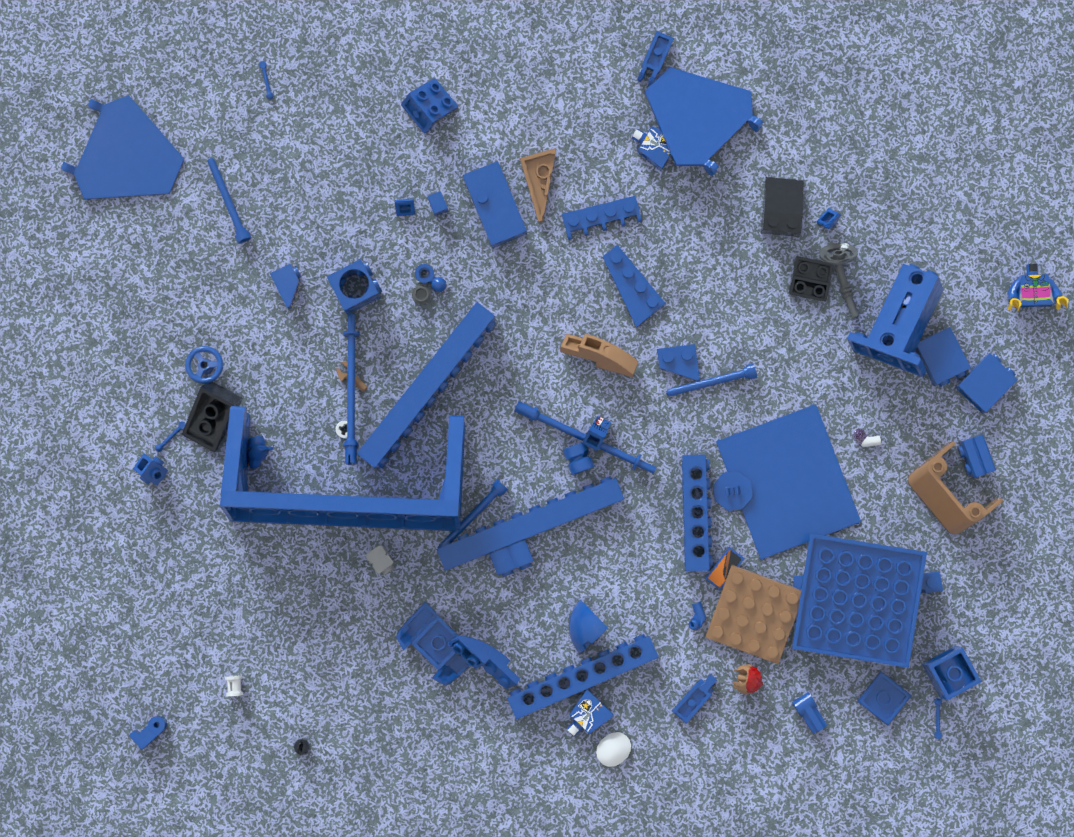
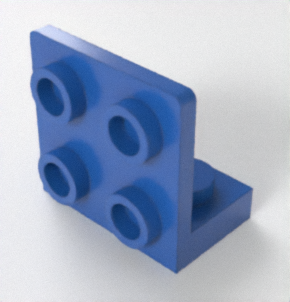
M435 78L410 92L401 104L424 134L431 130L436 121L458 107Z

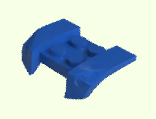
M426 602L418 608L397 632L396 638L403 651L412 644L438 670L432 679L443 685L451 684L470 666L448 644L451 639L459 635Z

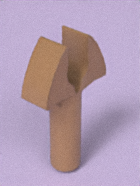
M342 362L348 368V362ZM336 368L339 379L341 381L347 379V373H342ZM355 375V386L362 392L366 391L367 385Z

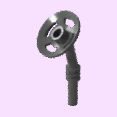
M834 243L824 246L820 250L819 256L824 262L835 265L842 297L846 300L852 319L857 318L859 314L852 297L854 294L851 293V285H848L843 264L855 260L858 256V250L846 243Z

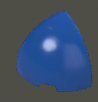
M581 599L575 605L569 620L570 638L579 654L608 629Z

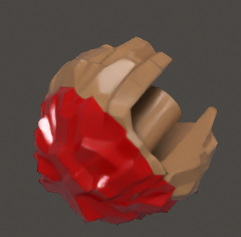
M747 664L739 666L734 670L735 672H740L738 674L739 682H733V688L742 694L754 693L763 685L761 672L756 667Z

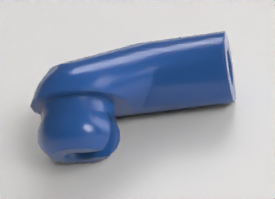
M701 601L692 604L695 614L689 622L691 630L700 629L706 620Z

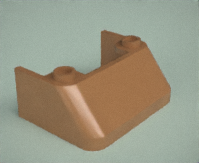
M954 441L945 444L910 473L908 484L950 534H959L984 518L1003 500L1002 498L994 499L985 507L977 502L969 503L966 507H963L941 481L940 477L947 470V463L941 456L956 444Z

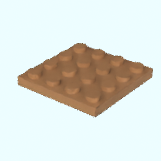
M731 565L705 637L779 664L798 612L801 590Z

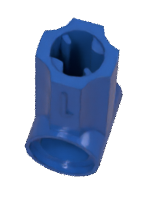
M809 692L792 702L796 711L803 717L813 734L827 726L816 708L818 707Z

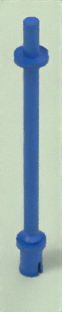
M348 314V331L343 332V336L348 337L347 440L343 443V447L345 448V464L352 465L353 463V465H356V453L359 443L355 440V338L360 336V332L355 331V314Z
M518 401L514 412L529 418V421L538 420L581 441L584 440L586 434L541 414L537 407L533 408ZM589 438L592 443H598L596 439ZM604 442L599 447V449L633 464L632 470H635L637 466L654 474L657 468L640 460L641 454L636 458Z

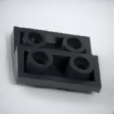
M796 256L788 294L826 302L834 264Z

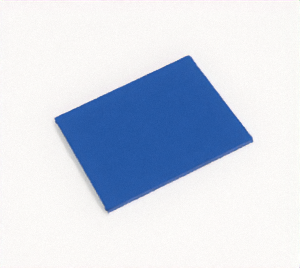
M816 404L716 441L727 472L739 471L752 482L753 497L742 509L760 560L809 542L810 533L828 535L861 522Z

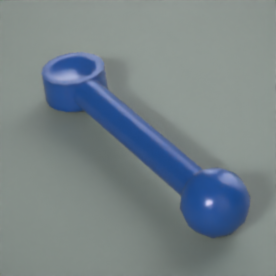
M261 61L259 67L262 69L267 90L266 97L267 99H272L274 95L270 90L266 73L267 64L265 61Z
M183 421L179 422L178 427L161 444L156 445L155 450L161 452L163 446L181 429H184L186 423Z
M936 698L934 700L936 705V732L934 737L940 739L942 737L940 732V705L942 700Z

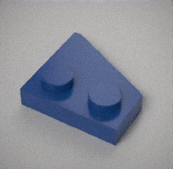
M695 344L657 349L660 369L693 379L694 381H700Z

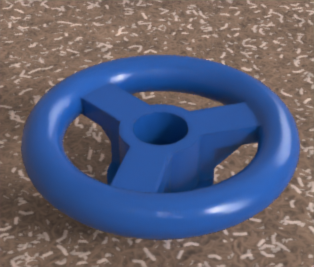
M200 346L192 350L187 356L185 369L193 381L200 384L211 383L220 376L223 370V359L216 349L209 346ZM200 352L213 354L217 361L204 359ZM194 356L199 362L196 374L191 369V361ZM203 363H208L206 368H202ZM214 367H217L216 372L212 376L201 378L203 374H210Z

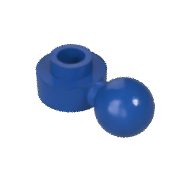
M421 264L416 268L415 277L419 282H430L432 289L436 292H442L446 289V281L441 277H435L434 270L430 265ZM423 270L428 272L427 277L421 276Z

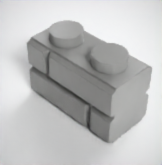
M378 545L365 556L370 564H373L372 567L377 573L387 575L395 569L393 565L396 562L391 555H388L389 552L383 545Z

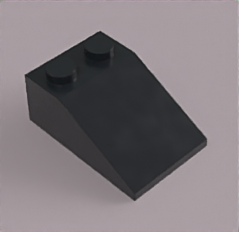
M765 177L761 234L800 236L803 218L804 180Z
M214 382L205 383L199 389L181 435L215 453L228 430L230 407L240 406L243 398Z

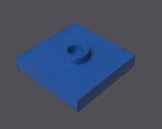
M880 671L857 702L889 726L912 695Z

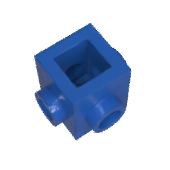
M143 453L133 467L143 482L148 485L151 482L158 486L169 471L163 466L164 462L156 456L151 458Z

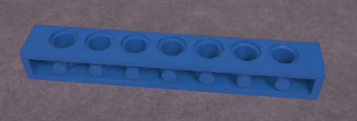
M639 635L633 638L635 642L630 644L623 642L616 645L617 649L612 652L607 649L598 653L599 657L596 659L586 658L580 661L582 664L574 668V665H570L564 668L563 673L556 675L554 672L545 676L546 680L539 683L536 680L527 684V689L521 691L520 688L509 692L511 696H508L507 699L516 720L659 658L650 636ZM633 647H638L641 651L640 656L637 658H633L630 655V650ZM621 655L623 657L622 664L614 665L612 663L613 656ZM598 662L605 664V670L602 673H597L594 670V666ZM580 670H584L588 674L587 679L584 681H580L576 677L577 672ZM562 678L569 679V687L561 688L559 680ZM550 686L552 688L551 695H542V687ZM527 693L532 694L535 698L531 704H526L523 700L524 695Z

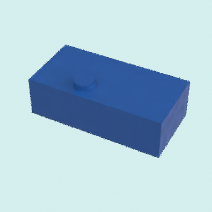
M498 161L463 175V180L491 248L527 235L526 227Z

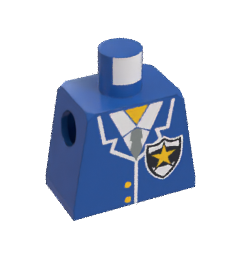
M651 126L646 134L636 129L632 139L641 144L637 152L658 170L662 171L671 154L661 130Z
M586 689L569 713V716L574 721L568 726L567 730L573 736H576L582 729L590 734L612 718L614 714Z

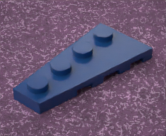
M618 245L603 256V260L637 328L666 303Z

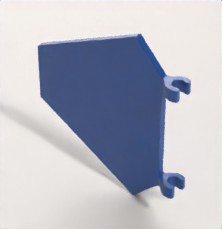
M669 67L644 92L675 165L703 166L710 176L717 172L719 166L709 159L747 122L755 132L764 123L759 117L753 116L751 91Z
M129 95L105 105L90 99L89 108L100 112V115L78 166L74 167L63 162L61 167L63 171L75 176L83 198L87 200L170 194L184 162L182 155Z

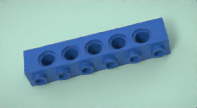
M682 455L685 571H709V567L713 566L712 555H709V547H712V536H708V528H711V517H708L707 509H711V499L707 497V490H710V478H706V470H710L709 459H706V455ZM693 469L701 472L699 480H694L691 477ZM694 488L702 492L700 499L692 497L691 492ZM696 507L702 510V516L699 519L694 518L692 515V510ZM695 527H700L703 530V535L700 538H696L693 535ZM696 546L703 548V555L701 557H696L693 554V549Z

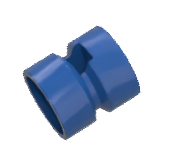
M582 443L563 449L565 459L570 461L568 467L571 475L594 468L592 458L587 456L589 452L588 447Z

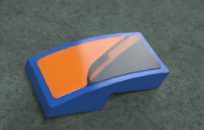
M728 547L707 574L705 580L721 590L731 565L739 567L745 558Z

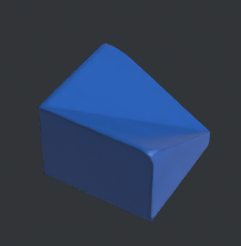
M441 191L428 195L427 198L434 216L448 212V207Z

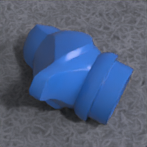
M255 436L248 439V447L250 448L248 451V466L250 468L256 469L260 467L268 452L273 450V447L266 446L263 436Z

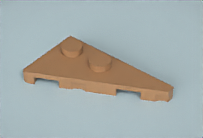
M555 148L520 158L538 223L543 222L556 154Z

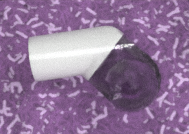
M861 428L856 429L853 434L855 441L862 447L881 445L880 436L869 437Z

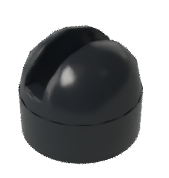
M299 739L294 744V750L299 755L306 754L310 749V744L305 739ZM303 742L302 752H299L300 744Z

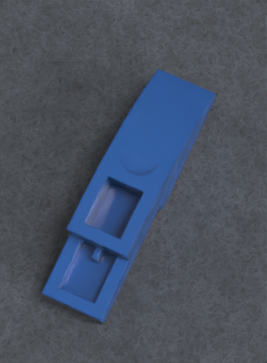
M460 635L448 642L453 650L460 654L470 666L475 669L482 666L487 673L491 674L506 689L517 685L520 678L507 667L510 660L492 646L480 640Z

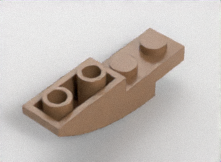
M566 334L560 347V352L597 362V368L633 377L639 362L621 348L589 334H585L583 338Z

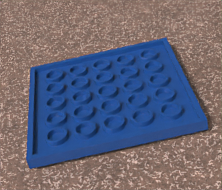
M810 533L792 649L909 668L927 552Z

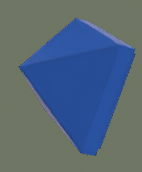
M414 198L395 200L396 216L415 215Z
M828 208L817 220V223L827 229L835 227L841 214Z

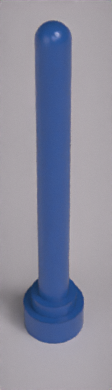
M209 158L208 165L236 229V241L238 244L244 243L252 238L250 232L243 228L215 160Z
M754 363L748 364L740 371L670 388L666 391V394L674 396L744 377L745 379L749 378V380L757 378Z
M497 479L492 484L491 492L461 522L460 531H452L441 543L448 540L452 543L497 495H504L508 489Z

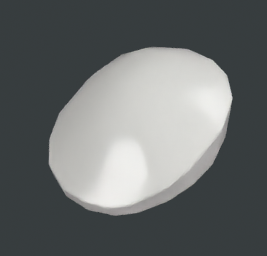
M620 732L608 734L597 746L596 754L598 760L608 767L621 764L631 751L630 740Z

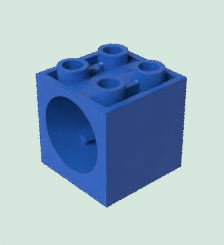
M361 259L327 276L347 315L381 298L379 293L382 290L376 279H371L370 276L373 273L368 263H363ZM352 275L365 276L369 280L366 293L360 298L347 297L343 293L346 279Z
M953 646L922 663L937 694L941 699L947 701L982 682L965 650L960 646Z

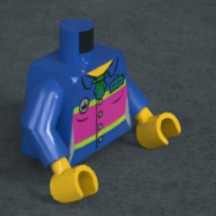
M1027 264V275L1019 276L1013 281L1008 290L1009 305L1007 309L1011 311L1012 306L1017 308L1018 312L1020 308L1050 307L1055 302L1057 310H1060L1061 304L1068 308V299L1063 297L1060 289L1049 278V275L1038 274V264Z

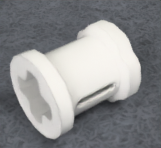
M341 421L336 426L337 435L343 439H347V432L343 435L340 429L347 425V421Z
M242 676L225 677L228 689L226 696L243 695L241 691Z

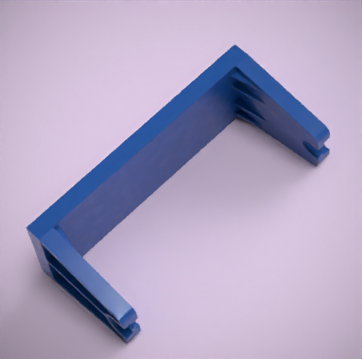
M230 407L220 507L230 522L460 531L465 441L464 416H449L446 476L439 499L432 500L249 492L247 475L250 414L247 413L246 407Z

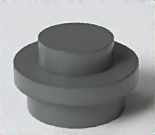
M419 285L413 289L412 298L417 304H426L431 298V292L428 287Z

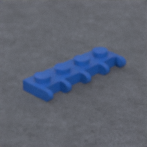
M636 196L562 214L568 240L572 239L570 232L583 229L584 235L587 236L589 235L587 228L602 225L603 231H607L606 223L620 220L622 227L625 226L624 219L636 216L638 223L642 222Z

